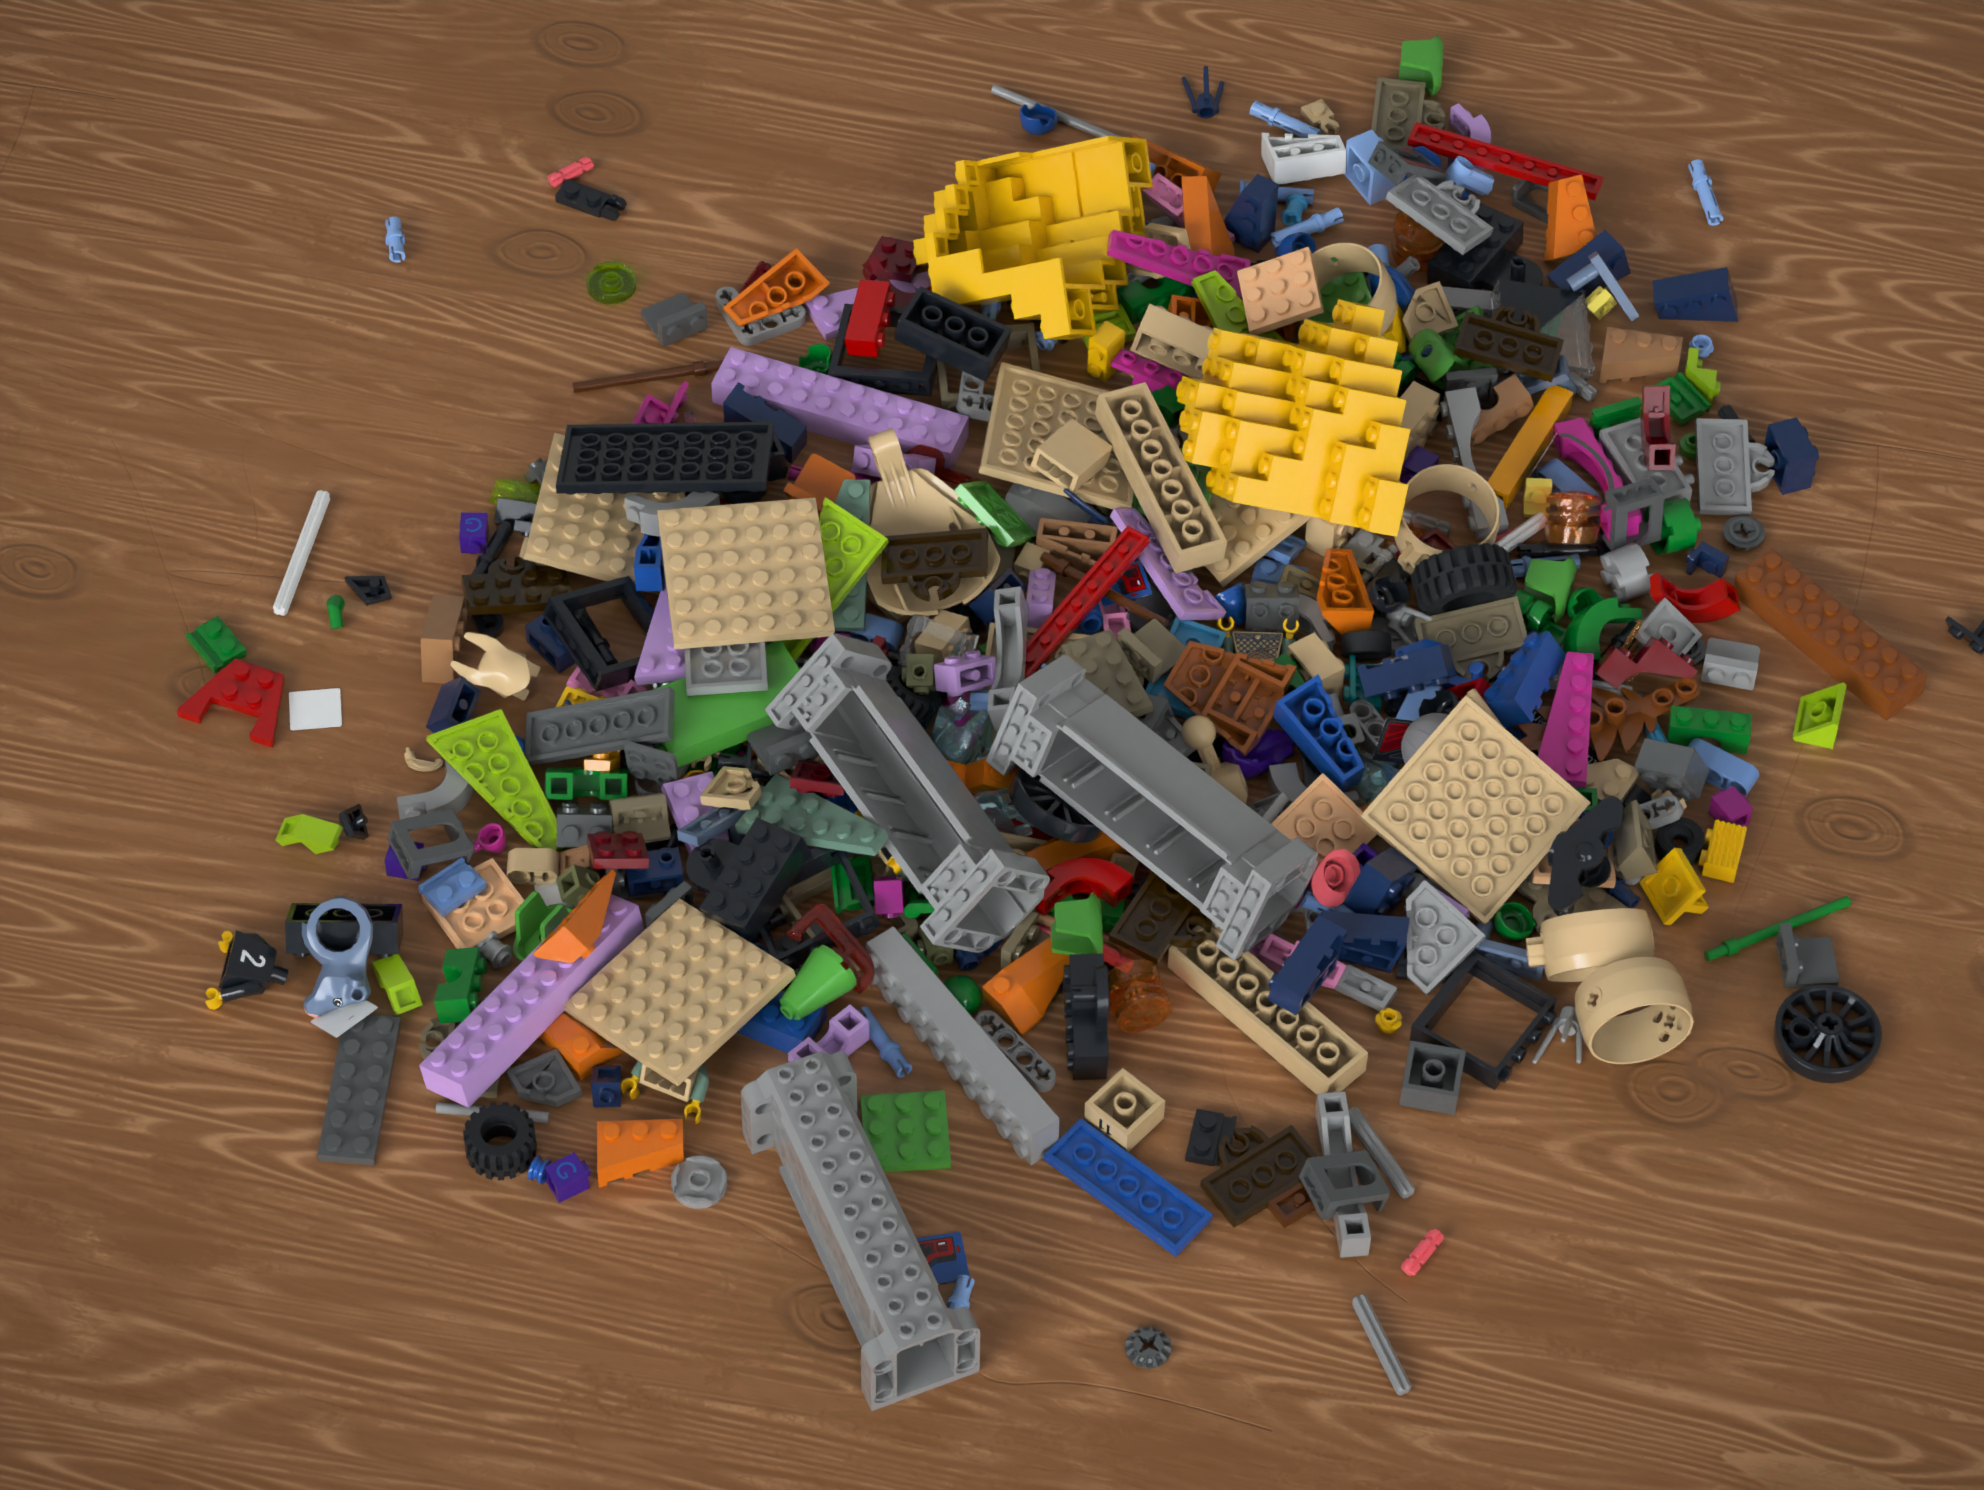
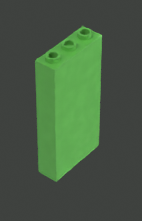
M776 641L765 646L768 690L687 696L686 677L656 688L671 687L675 691L673 741L655 744L656 749L674 754L679 768L747 741L749 733L774 724L765 709L800 670L783 642Z

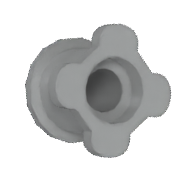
M492 931L485 940L479 942L477 947H479L481 957L490 961V965L497 969L505 967L511 961L512 947L500 942L497 939L499 934Z

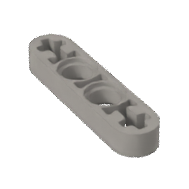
M989 1010L978 1013L975 1021L1028 1083L1038 1092L1052 1090L1056 1081V1073L1053 1067L998 1014ZM992 1022V1028L988 1025L983 1027L982 1023L990 1024ZM1002 1038H1010L1014 1043L1009 1047H1003L999 1045L998 1041ZM1026 1055L1032 1061L1027 1065H1022L1017 1062V1058ZM1038 1074H1039L1041 1077H1046V1076H1048V1080L1046 1081V1080L1043 1079V1078L1040 1079V1080H1038Z

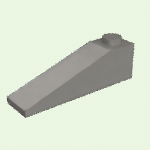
M1013 483L1005 498V501L1036 534L1040 518L1087 523L1091 516L1061 495Z

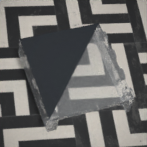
M1498 279L1490 295L1492 315L1501 305L1504 307L1515 306V313L1513 318H1511L1515 322H1522L1521 317L1524 310L1537 315L1540 321V333L1564 339L1560 355H1564L1568 360L1569 370L1579 371V376L1587 382L1589 376L1593 375L1595 362L1592 361L1591 355L1593 343L1590 342L1589 338L1591 325L1587 320L1588 304L1585 303V294L1583 292ZM1498 367V372H1509V370Z

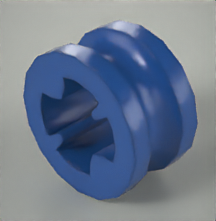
M536 1156L530 1165L528 1179L532 1181L537 1179L539 1184H544L546 1181L544 1167L551 1164L552 1161L549 1159L543 1161L541 1156Z

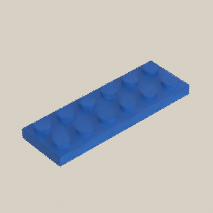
M1081 1118L1044 1154L1045 1162L1175 1257L1212 1221L1213 1214Z

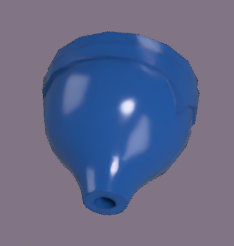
M1297 232L1286 236L1281 241V244L1275 248V254L1279 257L1309 247L1311 252L1314 253L1316 245L1308 233Z
M1242 582L1214 596L1226 611L1224 618L1229 620V617H1232L1237 626L1244 623L1246 619L1245 586Z

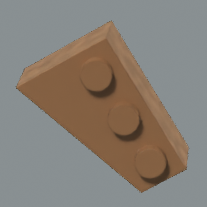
M1607 327L1599 384H1606L1607 380L1621 379L1622 382L1630 381L1632 377L1645 376V379L1677 376L1683 337Z
M1040 518L1036 545L1051 550L1052 556L1067 560L1072 563L1074 568L1086 574L1117 539L1118 527Z
M433 594L421 635L422 682L445 684L455 679L456 671L453 670L450 663L452 660L458 661L461 640L465 634V623L469 621L468 607H465V596Z

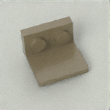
M1156 619L1151 620L1135 633H1131L1125 627L1117 634V641L1129 663L1151 684L1173 669L1185 649V646Z
M1031 911L1001 948V968H1005L1051 937L1040 931L1038 913Z

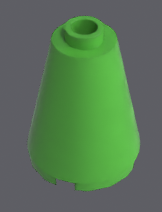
M825 945L817 946L812 950L780 999V1010L788 1019L800 1020L848 993L857 985L853 971L850 967L847 970L843 968L840 964L843 959L835 951Z

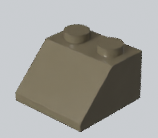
M1637 800L1631 801L1624 808L1625 817L1622 827L1614 830L1611 841L1617 852V855L1613 856L1615 869L1617 872L1621 871L1626 880L1658 873L1652 826Z

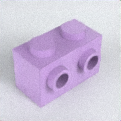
M967 651L963 657H945L944 662L934 664L936 691L947 692V696L963 695V692L982 690L985 686L992 685L996 674L995 657L981 655L980 651Z

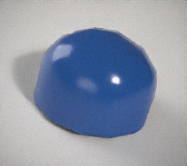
M1036 103L1033 108L1029 109L1024 104L1019 110L1022 127L1031 135L1049 133L1058 123L1056 111L1051 107L1041 106L1039 103Z

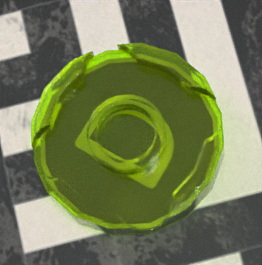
M604 262L596 265L594 270L588 273L586 280L587 291L590 297L597 302L603 304L622 303L634 294L636 290V276L630 267H624L623 263Z

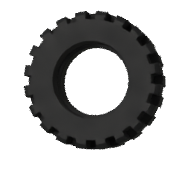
M1490 543L1458 546L1454 549H1447L1442 551V553L1431 555L1428 559H1424L1419 565H1416L1411 575L1418 609L1429 616L1514 597L1517 590L1508 552L1502 546L1500 547L1497 544L1491 545Z

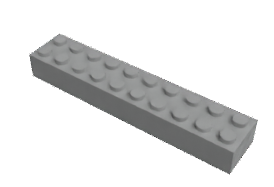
M894 926L866 942L867 955H865L867 970L865 974L872 985L876 984L880 988L886 1002L892 1003L897 1008L900 1018L905 1023L909 1022L914 1028L917 1038L921 1042L925 1041L930 1047L933 1057L937 1061L941 1060L947 1067L950 1077L961 1083L967 1097L971 1100L974 1099L979 1104L984 1117L991 1119L996 1124L999 1134L1004 1139L1008 1138L1013 1144L1016 1154L1021 1159L1025 1158L1030 1165L1043 1159L1044 1154L1059 1140L1060 1118Z

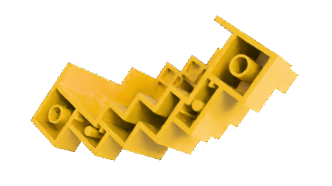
M1105 136L1032 153L1015 152L979 161L961 160L955 162V177L958 184L946 185L945 190L934 192L935 214L923 216L925 238L913 240V254L916 259V265H929L928 275L931 279L932 292L962 306L989 305L1012 300L1011 309L1014 313V319L1041 320L1040 328L1044 339L1072 340L1096 335L1094 315L1119 310L1116 288L1128 286L1125 264L1127 262L1106 255L1109 234L1112 230L1146 237L1141 191L1153 188L1146 139Z
M1338 299V303L1334 306L1332 312L1333 324L1304 319V324L1301 325L1298 333L1299 344L1213 328V333L1209 335L1207 342L1209 348L1208 356L1202 365L1203 379L1182 376V381L1178 383L1176 389L1177 402L1185 404V410L1181 412L1179 418L1180 431L1188 433V439L1185 440L1182 448L1183 460L1193 464L1212 467L1206 476L1207 491L1235 503L1317 517L1328 522L1359 527L1368 532L1397 537L1409 486L1400 482L1399 479L1410 429L1401 426L1406 400L1397 397L1402 375L1401 370L1393 368L1398 342L1380 336L1385 310Z

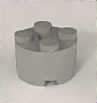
M1627 544L1600 556L1604 570L1600 571L1602 581L1605 585L1610 584L1613 589V598L1618 597V604L1649 592L1651 588L1649 577L1653 573L1648 575L1646 566L1650 564L1638 544Z

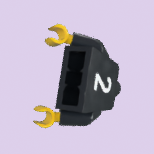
M236 930L233 936L230 931H224L221 935L223 941L218 942L220 950L227 953L219 983V988L222 989L221 992H218L215 988L207 989L205 994L211 1000H206L205 1003L209 1009L215 1010L222 1005L223 1001L227 1002L263 994L270 981L284 985L289 970L274 965L277 951L259 934L242 933Z

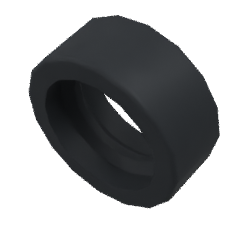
M1374 630L1353 631L1342 634V657L1349 659L1350 655H1355V660H1373L1389 657L1392 654L1391 634Z

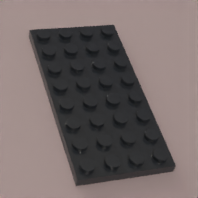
M774 422L567 425L556 481L557 494L573 495L576 493L627 494L644 492L651 494L655 492L767 491L775 431Z

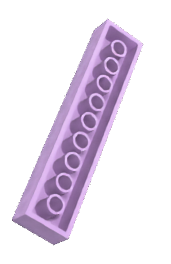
M730 347L711 383L712 403L723 406V402L739 382L745 386L743 389L745 392L755 398L761 396L765 399V405L776 412L781 409L807 426V431L853 445L869 444V436L893 428L902 454H918L936 458L935 469L948 473L952 472L969 437V416L734 347Z
M611 894L601 934L593 943L596 949L586 959L580 956L575 962L566 963L537 958L533 953L540 946L539 944L419 1065L426 1088L469 1108L565 1011L563 1007L565 1003L645 929L639 906Z

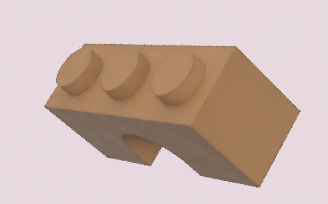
M1515 374L1493 387L1498 403L1492 409L1480 411L1479 421L1471 435L1470 447L1483 442L1496 431L1505 429L1509 423L1519 417L1526 416L1534 409L1531 395Z

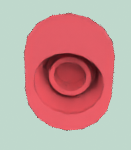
M1337 849L1331 851L1318 863L1312 875L1311 887L1313 895L1323 906L1333 908L1344 902L1361 872L1355 855L1348 850Z

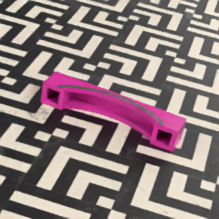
M1583 417L1554 424L1553 444L1561 458H1568L1584 468L1596 480L1604 497L1605 491L1623 486L1620 475H1616L1614 472L1613 464L1610 459L1606 458L1602 444L1596 441L1592 427H1588ZM1606 502V504L1601 505L1600 526L1610 541L1612 509ZM1640 509L1628 512L1626 537L1638 534L1639 523L1642 522Z

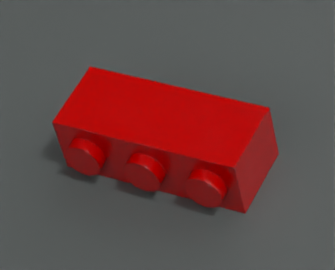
M860 280L844 339L848 355L878 357L880 347H884L885 328L890 326L891 320L890 308H894L896 295L891 290L890 282Z

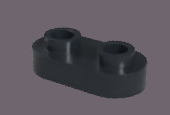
M501 614L470 615L478 633L494 638L499 637L503 633L504 623Z

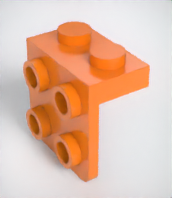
M811 454L795 483L791 484L788 482L783 491L788 498L787 500L816 498L819 517L825 497L835 503L843 480H856V477L817 454Z

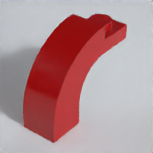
M1658 572L1649 577L1651 585L1649 592L1652 599L1658 604L1659 601L1666 598L1690 623H1707L1720 620L1741 610L1737 589L1724 578L1705 587L1684 589L1675 586Z
M1085 857L1064 861L1047 871L1050 882L1044 889V898L1036 906V911L1045 916L1054 908L1056 902H1061L1072 894H1091L1092 892L1115 908L1132 892L1133 875L1122 867L1099 858Z

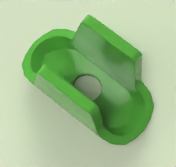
M1438 35L1431 40L1403 41L1401 50L1399 80L1426 82L1425 91L1431 97H1434L1439 92L1442 85L1444 43Z
M1426 328L1419 331L1409 343V354L1417 366L1431 382L1442 390L1444 381L1441 377L1449 370L1454 361L1466 370L1470 367L1464 357L1453 354L1454 347L1433 329ZM1432 346L1431 354L1423 358L1422 353L1424 349Z
M1572 556L1562 562L1532 559L1524 582L1526 587L1524 591L1534 595L1535 601L1542 599L1554 606L1551 619L1555 624L1565 615L1567 603L1576 578L1577 566Z
M533 891L515 910L516 939L513 944L515 956L523 961L561 923L573 908L562 904L546 906L540 893Z
M1092 892L1088 899L1056 902L1054 905L1055 923L1051 924L1052 952L1064 955L1102 954L1101 902L1097 895Z

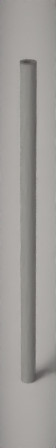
M996 84L991 89L992 94L1021 106L1026 104L1029 109L1033 108L1036 103H1039ZM1054 109L1058 121L1098 138L1105 136L1121 137Z

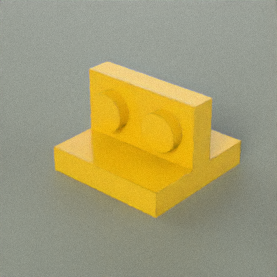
M1674 847L1657 864L1658 873L1647 875L1639 882L1665 925H1672L1684 912L1703 914L1709 908L1702 896L1706 889L1681 848Z

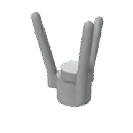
M1406 605L1399 611L1387 613L1386 618L1391 621L1388 627L1396 631L1407 645L1413 642L1400 627H1408L1413 620L1420 618L1432 621L1431 616Z
M1566 1006L1562 1008L1560 1017L1554 1019L1550 1031L1532 1059L1534 1064L1538 1062L1557 1029L1562 1033L1561 1042H1565L1568 1036L1576 1034V1062H1582V1033L1576 1017L1575 1007Z

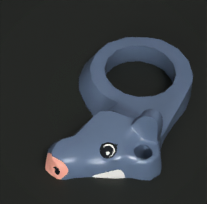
M335 896L332 899L323 901L314 909L308 923L302 922L304 944L313 957L322 964L314 990L306 997L303 1006L305 1013L314 1018L320 1017L334 1009L366 1001L371 994V988L366 976L367 960L373 939L371 916L367 909L357 900L346 896ZM332 908H342L350 911L357 918L360 925V935L353 947L345 951H335L327 948L320 941L317 934V924L320 917Z

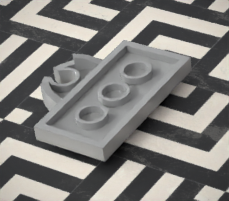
M1413 174L1389 190L1385 198L1462 255L1491 236L1494 229L1476 216L1480 200L1476 199L1473 194H1470L1467 200H1460L1465 188L1454 185L1453 180L1445 181L1435 186L1424 177Z
M1696 418L1695 441L1699 514L1750 516L1752 512L1751 492H1758L1766 488L1775 473V470L1771 469L1767 472H1759L1755 466L1762 464L1772 467L1775 462L1773 456L1767 450V446L1749 442L1748 420Z

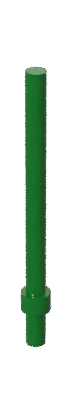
M1844 896L1735 939L1732 937L1721 942V945L1704 951V957L1709 962L1724 955L1727 957L1739 953V949L1777 935L1780 924L1791 923L1793 929L1851 906V900L1848 896Z

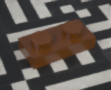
M1302 1182L1270 1200L1267 1207L1284 1228L1316 1209Z

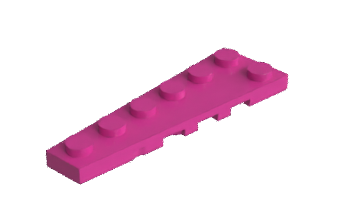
M1112 230L1108 236L1106 255L1190 286H1192L1193 278L1216 270L1243 301L1237 271L1250 267L1251 260L1227 254H1222L1221 256L1209 254L1208 250L1199 249V251L1189 250L1187 246L1181 244L1175 247L1166 245L1162 240L1149 239L1144 236Z
M1567 652L1538 758L1572 787L1586 788L1594 654Z

